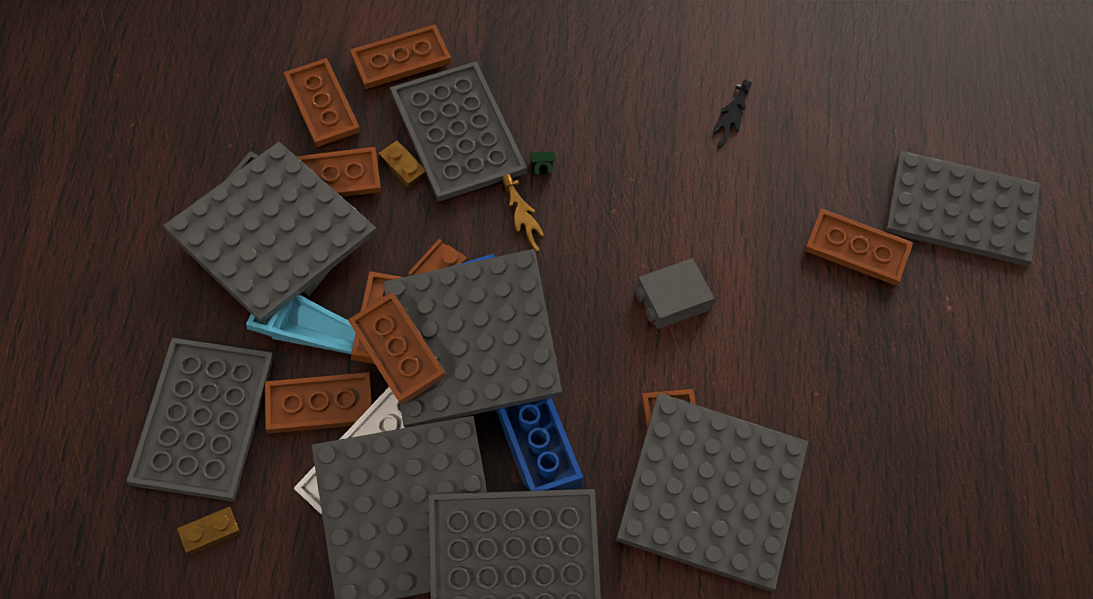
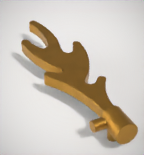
M506 174L502 176V181L506 191H509V207L511 208L513 204H517L514 214L515 230L519 233L520 227L523 225L530 246L538 253L540 249L534 242L532 230L540 238L544 234L538 223L530 215L534 214L535 210L525 203L515 190L514 186L519 185V181H513L511 175Z

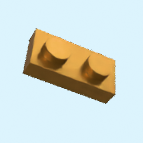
M395 141L379 152V159L408 188L426 177L424 167L398 141Z
M230 506L177 528L188 556L241 534Z

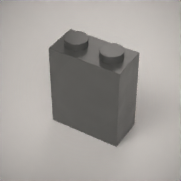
M693 258L640 276L635 288L638 300L640 302L643 301L646 307L645 311L648 320L655 324L657 330L710 311L714 302V297Z

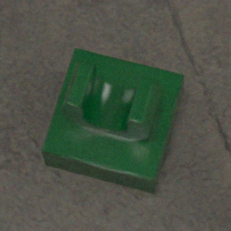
M555 151L530 153V163H536L534 167L535 174H539L540 165H546L548 174L552 173L553 167L550 162L556 161Z

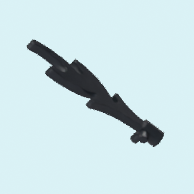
M743 80L741 86L736 84L735 89L740 91L739 94L729 105L721 109V114H727L718 121L713 130L715 135L721 128L724 129V135L717 148H721L726 142L731 125L735 126L736 132L739 131L741 114L738 106L745 110L744 96L751 87L752 83L750 80Z

